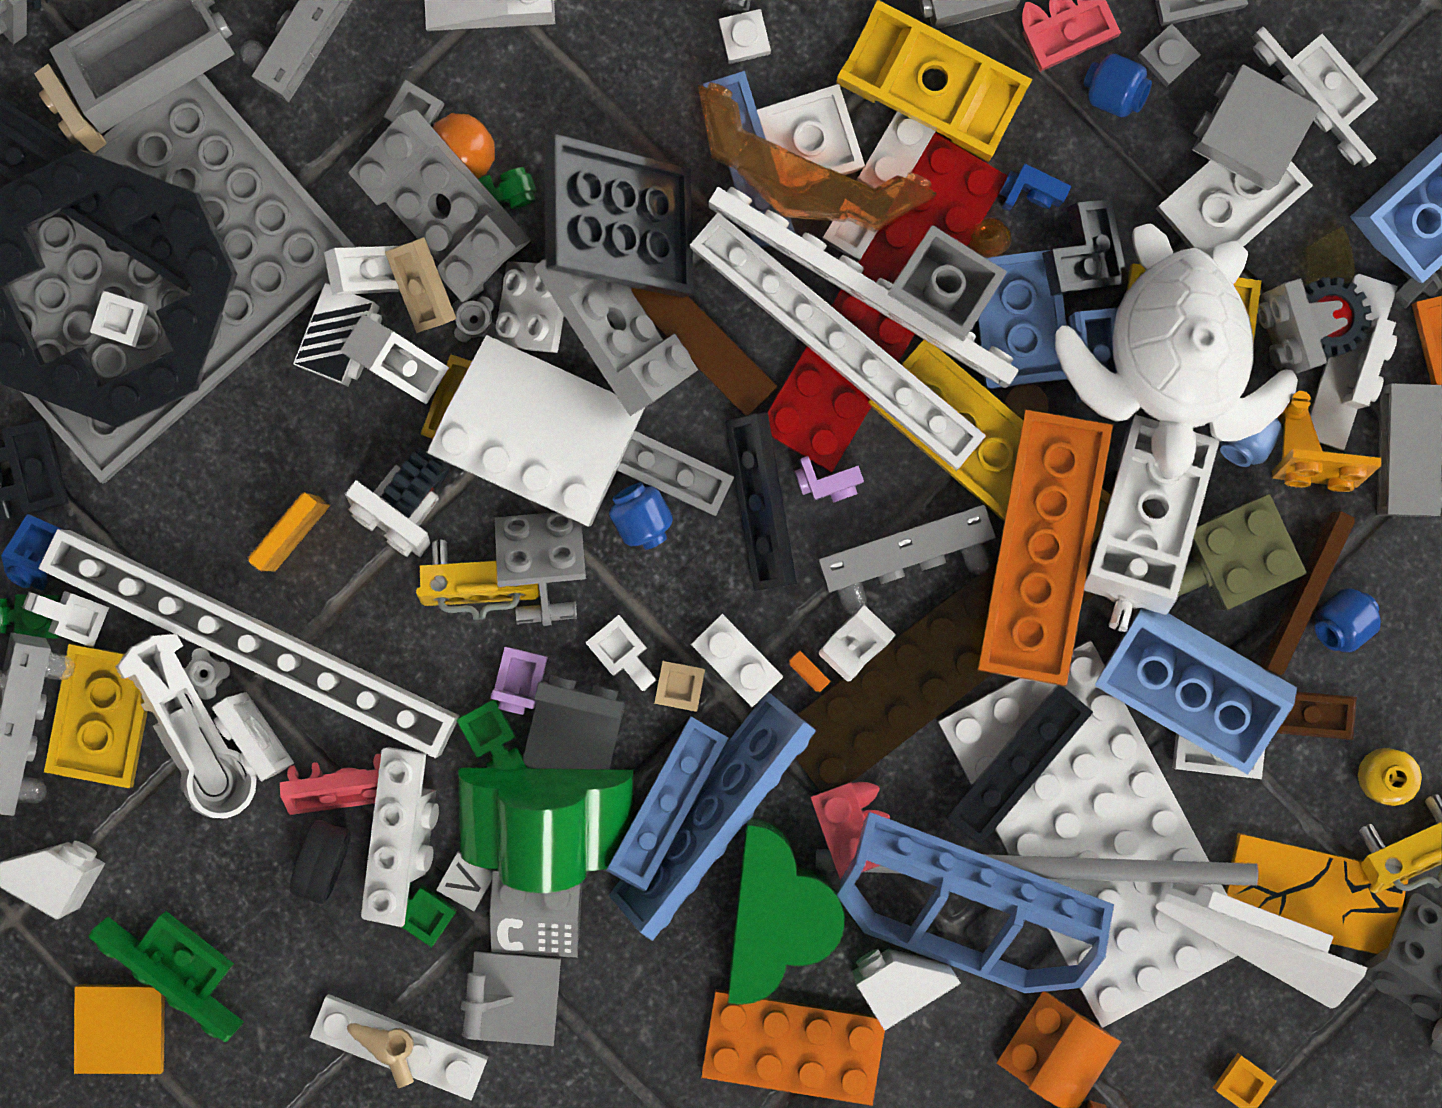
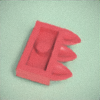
M1049 0L1050 18L1039 6L1031 2L1025 3L1022 12L1024 28L1022 34L1040 72L1120 35L1121 32L1106 0H1077L1078 5H1075L1072 0Z
M850 782L811 797L840 880L855 857L863 822L868 813L871 812L890 819V815L882 811H862V808L868 806L875 799L880 790L879 786L875 784ZM866 860L862 872L881 865Z

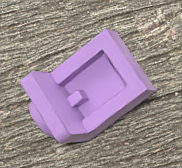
M809 456L801 458L799 460L801 468L794 471L802 494L811 493L813 501L831 495L833 503L858 494L855 486L864 482L859 466L817 480Z
M504 647L495 688L492 690L490 699L500 701L498 709L524 714L525 707L535 708L538 682L543 679L547 656Z

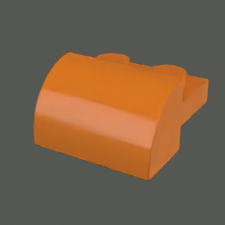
M1045 991L1041 993L996 1064L1028 1085L1030 1090L1059 1108H1079L1122 1041Z

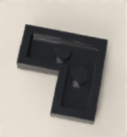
M1112 200L1078 202L1068 206L1075 247L1052 249L1042 253L1051 296L1119 287L1129 283Z

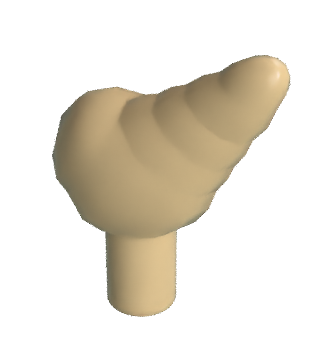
M357 1023L348 1024L347 1031L373 1054L378 1061L389 1065L397 1088L414 1082L406 1061L414 1047V1041L409 1032L402 1028H394L388 1031L362 1026Z

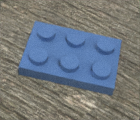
M1049 250L986 258L1007 271L977 320L979 344L987 351H989L991 346H994L1014 359L1011 365L1019 369L1008 387L1068 380L1055 350V333L1062 325H1067L1063 294L1054 296L1050 294L1042 253ZM984 376V384L987 390L1003 388Z

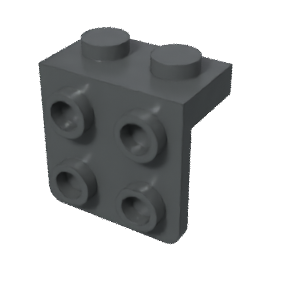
M555 675L550 676L549 682L543 680L538 682L535 695L537 702L523 756L524 763L528 767L536 769L610 770L626 700L617 698L619 692L617 690L593 685L592 692L576 689L575 680Z
M1414 893L1405 902L1388 948L1365 962L1364 967L1367 970L1364 978L1372 982L1379 991L1392 995L1411 1007L1415 1014L1428 1018L1433 1022L1442 1017V908L1421 894Z

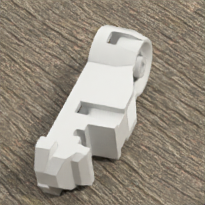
M177 634L149 636L148 639L131 646L116 665V669L121 678L128 677L129 680L134 682L136 688H139L142 693L141 697L144 700L141 704L144 711L153 712L158 723L153 725L165 749L182 773L180 780L181 792H184L191 804L190 808L211 818H229L237 815L250 804L255 794L256 776L252 777L247 771V774L244 773L243 768L237 762H240V753L227 748L174 653L183 646ZM185 694L188 695V697H189L190 701L192 702V704L189 703V701H188V699L186 698ZM193 776L196 777L198 783L200 784L201 788L203 789V791H204L205 793H207V794H209V795H217V794H220V793H222V794L219 795V796H216V797H209V796L205 795V794L201 791L200 787L198 786V784H197V782H196V780L194 779Z

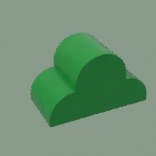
M459 768L460 856L465 862L473 866L498 870L500 881L515 890L531 893L563 891L583 882L587 871L607 869L633 821V770Z
M751 818L746 823L728 983V1003L741 1005L755 1003L769 996L780 984L786 965L807 966L825 959L839 944L844 930L843 908L832 884L823 875L812 869L796 867L790 843L785 835L771 823Z

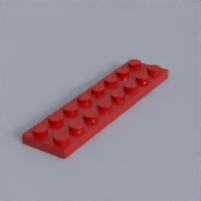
M934 133L883 218L882 225L860 261L857 262L864 268L861 274L874 282L882 278L894 284L932 225L965 246H968L1008 176L939 134ZM842 289L831 307L897 362H899L915 333ZM807 346L767 412L772 438L803 457L809 456L811 462L832 473L872 407L869 404L870 398Z

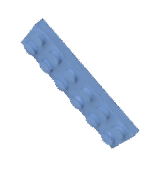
M768 692L762 697L722 749L646 891L643 892L621 879L608 895L638 931L652 941L661 929H664L670 923L673 914L686 897L695 891L700 883V879L714 861L724 854L728 843L742 825L751 819L756 807L766 794L779 783L784 771L794 758L804 751L809 739L816 731L771 693Z

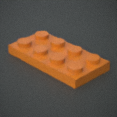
M715 989L701 1078L873 1106L885 1030L876 1015L773 998H764L758 1002L744 1005L728 1003V991Z

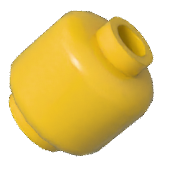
M1391 748L1376 749L1366 755L1358 771L1359 785L1365 795L1375 802L1390 806L1402 805L1413 799L1420 789L1422 780L1420 767L1415 759L1404 751Z

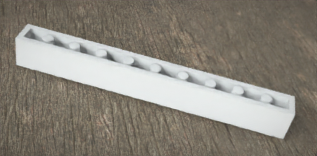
M57 529L39 566L40 570L434 758L442 755L457 723L456 720L460 717V715L71 530Z

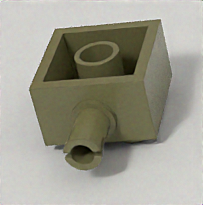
M1270 494L1257 496L1197 524L1190 548L1193 562L1186 564L1177 597L1205 585L1216 609L1229 610L1307 574Z

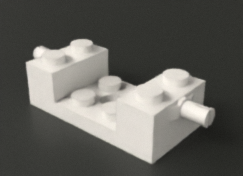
M1134 415L1124 437L1115 469L1117 471L1116 479L1099 539L1091 554L1084 586L1085 591L1107 597L1112 602H1115L1109 627L1115 630L1122 614L1118 631L1128 630V623L1133 608H1144L1167 615L1176 602L1219 445L1217 439L1194 432L1196 453L1192 464L1180 476L1168 480L1160 471L1152 452V435L1159 427V421ZM1150 499L1159 501L1165 508V516L1160 519L1148 517L1143 511L1142 503Z

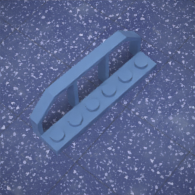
M871 812L868 813L863 822L855 857L842 876L837 893L839 900L865 934L1023 993L1082 988L1106 957L1114 904ZM866 860L937 886L912 926L875 913L855 886L856 880L865 867ZM949 891L1011 914L984 953L926 932L947 901ZM1024 920L1093 945L1078 965L1026 970L999 959L1023 927Z

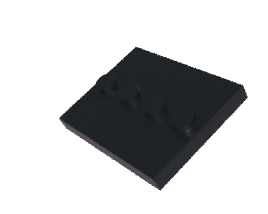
M557 134L545 138L546 269L680 298L693 295V250L690 248L692 243L691 169Z

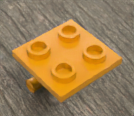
M1305 391L1296 392L1284 411L1278 416V420L1284 424L1282 461L1272 470V479L1285 480V485L1291 487H1309L1311 483L1326 484L1329 490L1335 492L1353 491L1354 488L1359 487L1381 467V458L1323 452L1308 410L1311 404L1308 401L1311 400V397Z

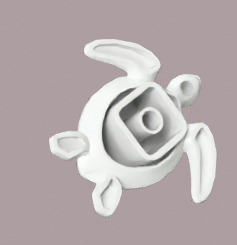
M1145 224L1133 230L1132 241L1136 256L1146 271L1127 291L1116 313L1112 341L1117 373H1112L1103 366L1086 347L1075 330L1069 326L1062 325L1055 333V350L1063 372L1081 400L1100 416L1118 422L1127 420L1138 409L1142 408L1149 415L1159 420V427L1152 435V452L1164 477L1170 480L1188 470L1194 460L1196 453L1194 427L1209 423L1211 436L1218 441L1237 442L1257 434L1284 411L1296 392L1298 379L1293 370H1282L1245 398H1239L1249 381L1252 369L1253 333L1247 310L1233 284L1244 269L1248 251L1238 242L1230 241L1217 245L1212 250L1211 256L1197 247L1173 253L1166 234L1153 224Z

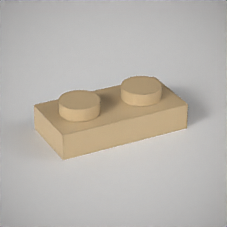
M49 64L34 73L43 87V90L39 92V96L54 114L59 112L63 120L58 123V126L73 145L81 142L93 154L107 144L106 141L81 111L66 80Z
M425 237L385 251L416 333L457 319Z

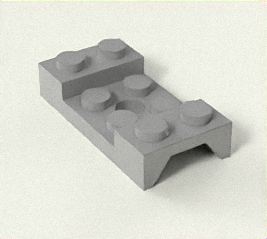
M417 110L399 115L348 172L376 205L386 202L417 239L425 237L431 255L439 262L437 270L440 278L462 303L479 295L484 290L483 284L507 259L531 241ZM439 193L445 195L450 201L451 211L448 216L442 214L437 208L436 198Z
M546 259L533 267L629 416L653 403L698 371L689 352L675 334L663 341L653 321L646 315L630 287L547 270ZM607 317L611 319L615 329L609 324Z

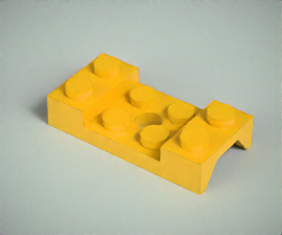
M877 0L853 51L837 77L836 84L873 103L878 101L952 139L951 142L989 163L1032 79ZM929 69L942 71L946 77V86L939 91L927 89L922 82L923 73Z

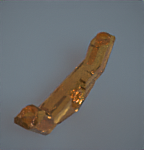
M710 82L707 88L698 85L711 158L736 169L737 173L782 217L846 222L848 220L872 232H876L933 199L937 194L929 189L932 184L929 180L914 173H908L906 178L897 175L873 189L832 169H827L788 151V149L742 128L738 103L731 99L732 91L713 82Z

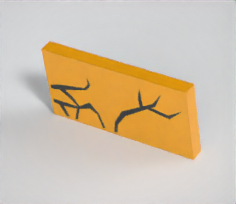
M1241 833L1237 835L1231 863L1258 864L1257 886L1226 885L1225 888L1228 897L1332 935L1331 944L1378 954L1388 948L1401 915L1406 891H1402L1396 886H1392L1379 893H1372L1370 891L1371 883L1361 867L1363 861ZM1408 880L1403 881V882H1401V883L1407 885V884H1408Z

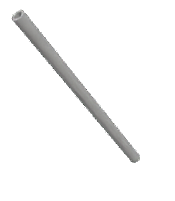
M817 849L816 871H837L829 849ZM982 854L1046 879L1257 886L1258 864ZM884 866L865 871L872 873H899Z

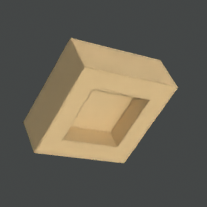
M662 661L654 704L697 712L705 668Z

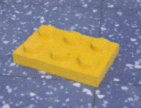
M68 644L44 768L45 773L124 788L133 787L148 711H144L141 706L144 700L141 697L142 693L139 688H136L134 682L129 680L128 677L121 678L116 669V665L125 653Z

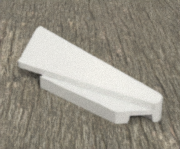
M1191 883L1162 884L1155 904L1157 910L1329 1008L1337 1007L1365 976L1366 967L1328 953L1333 939L1332 935L1201 886L1199 887Z

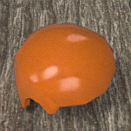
M451 113L434 123L432 128L477 179L487 174L495 160L494 140L479 120L469 114Z

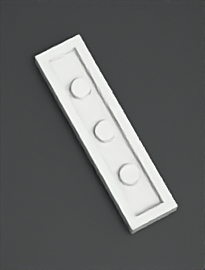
M328 994L325 997L310 1038L390 1069L389 1065L378 1061L360 1042L355 1040L347 1031V1026L351 1023H357L362 1026L388 1031L394 1028H402L409 1032L414 1041L413 1051L406 1058L412 1077L472 1100L488 1056Z

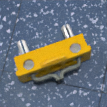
M438 540L432 542V565H420V587L416 590L422 605H439L441 610L448 613L470 612L474 620L486 619V613L491 610L514 608L519 600H535L540 597L538 584L498 587L496 561L448 564L447 542L445 540H440L441 564H439ZM511 601L509 603L486 605L480 611V615L477 609L472 606H447L452 604Z
M1438 794L1432 795L1425 800L1438 823L1387 847L1383 844L1372 824L1363 826L1359 830L1372 853L1361 863V867L1371 883L1370 891L1372 893L1382 892L1392 886H1396L1402 891H1410L1426 883H1431L1435 888L1442 886V870L1438 875V880L1433 877H1423L1407 885L1401 883L1442 864V800Z

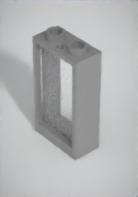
M131 0L49 49L81 111L101 134L235 54L226 39L233 35L231 29L219 11L212 14L209 9L211 5L215 4L214 0Z

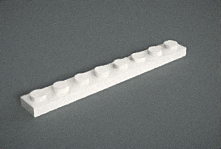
M717 187L709 200V209L716 213L719 212L735 225L988 379L1006 388L1018 373L1019 369L1011 365L1014 359L1004 351L994 346H991L989 351L974 343L976 336L972 332H969L964 341L951 335L887 295L893 286L892 283L882 278H879L877 282L872 281L861 274L864 268L856 261L844 255L838 260L826 253L824 250L827 245L815 236L805 232L800 237L787 229L790 223L782 216L771 210H767L765 214H762L749 206L752 199L733 187H730L727 192L720 187Z
M719 212L690 244V248L954 470L957 471L986 437L985 434Z

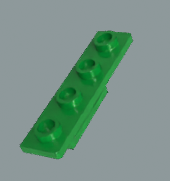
M167 911L159 916L142 941H139L109 917L94 927L88 935L104 955L116 958L131 970L132 975L139 982L151 985L164 995L170 1006L176 1010L186 1012L199 1022L202 1030L209 1036L219 1038L223 1042H228L243 1025V1020L210 996L234 963Z

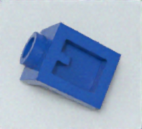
M1024 163L1018 174L1013 171L1009 172L1006 182L999 193L1006 197L1001 208L1010 211L1021 190L1028 193L1026 198L1030 202L1040 207L1050 209L1051 205L1059 208L1065 201L1071 186Z
M30 514L26 515L1 554L4 571L13 583L23 588L33 586L40 590L45 589L48 584L46 572L39 569V566L57 529L61 528Z

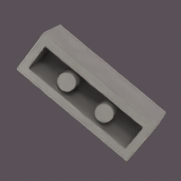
M1391 383L1382 386L1380 392L1378 449L1381 467L1378 469L1377 516L1435 517L1441 514L1442 385Z

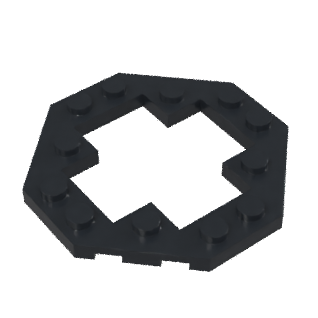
M79 149L1 187V384L114 427L124 426L198 391L204 375L202 371L209 350L213 348L223 319L222 312L229 291H232L238 274L200 193ZM97 193H100L109 215L119 231H123L156 214L158 215L194 293L155 311L174 351L104 385L101 384L84 347L74 349L47 363L44 362L8 287L46 268L27 227Z

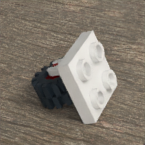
M419 447L416 452L411 454L408 461L404 462L401 468L395 465L374 492H371L358 481H355L345 494L351 506L348 510L356 521L370 531H373L376 526L385 531L384 537L388 539L386 542L402 555L408 557L412 551L418 557H421L430 546L428 533L419 526L439 500L436 491L443 484V480L447 477L450 467L435 456L427 453V450L423 447Z

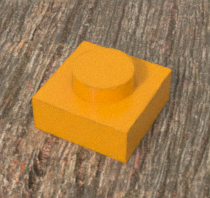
M1237 1053L1213 1088L1239 1108H1258L1276 1083V1080Z

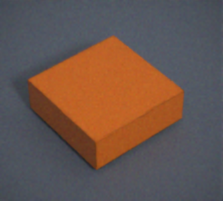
M799 649L788 659V664L816 692H821L831 682Z

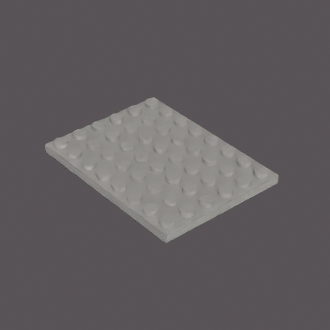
M204 73L115 125L103 136L107 144L94 153L107 160L200 193L221 239L224 241L223 244L238 274L232 291H229L222 312L223 319L213 348L209 350L202 371L204 375L199 390L121 427L108 425L21 392L97 480L104 484L321 295L324 284L330 285L324 252L334 248L355 247ZM58 212L27 227L46 268L8 287L45 363L74 349L84 347L101 384L104 385L174 351L155 311L190 295L189 293L62 212ZM103 291L149 306L136 347L90 332Z

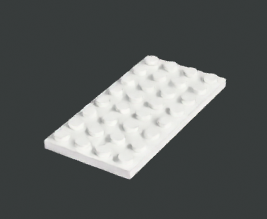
M1088 640L1074 647L1067 686L1064 687L1090 708L1093 713L995 828L1008 855L1209 862L1124 702L1095 686L1105 665L1092 641ZM1016 678L937 721L971 785L1056 686L1055 684ZM1049 879L1114 904L1106 957L1083 987L1080 988L1101 1028L1238 956L1157 910L1155 904L1163 882ZM1194 884L1228 896L1221 884ZM1048 929L1067 966L1078 965L1093 947V945Z

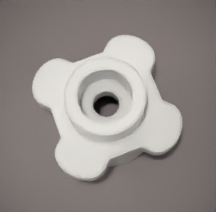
M205 648L195 649L192 652L191 662L186 668H183L194 689L198 691V695L202 699L213 698L216 695V687L221 684L223 679L228 678L230 675L229 665L210 656L209 650ZM203 669L207 670L208 675L205 678L201 677L200 672Z

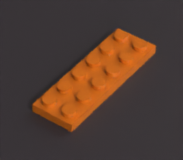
M1025 410L979 671L1067 686L1112 434V424Z

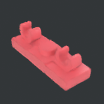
M381 754L374 756L373 764L375 770L368 771L366 769L343 768L336 773L323 775L318 763L315 762L312 763L311 776L307 779H299V773L295 765L290 766L287 772L289 781L280 782V797L289 815L375 804Z

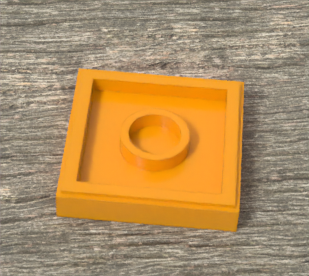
M302 493L250 554L248 561L259 571H276L331 505L320 496Z
M78 984L75 986L74 1074H162L164 1072L165 996L151 985Z

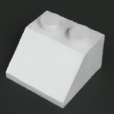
M74 841L72 844L66 842L1 861L0 887L55 919H59L81 907L105 863L95 858L97 852L90 846L79 841Z
M878 949L870 951L856 961L858 968L852 971L858 988L884 1030L960 984L950 965L935 959L887 949L882 953Z

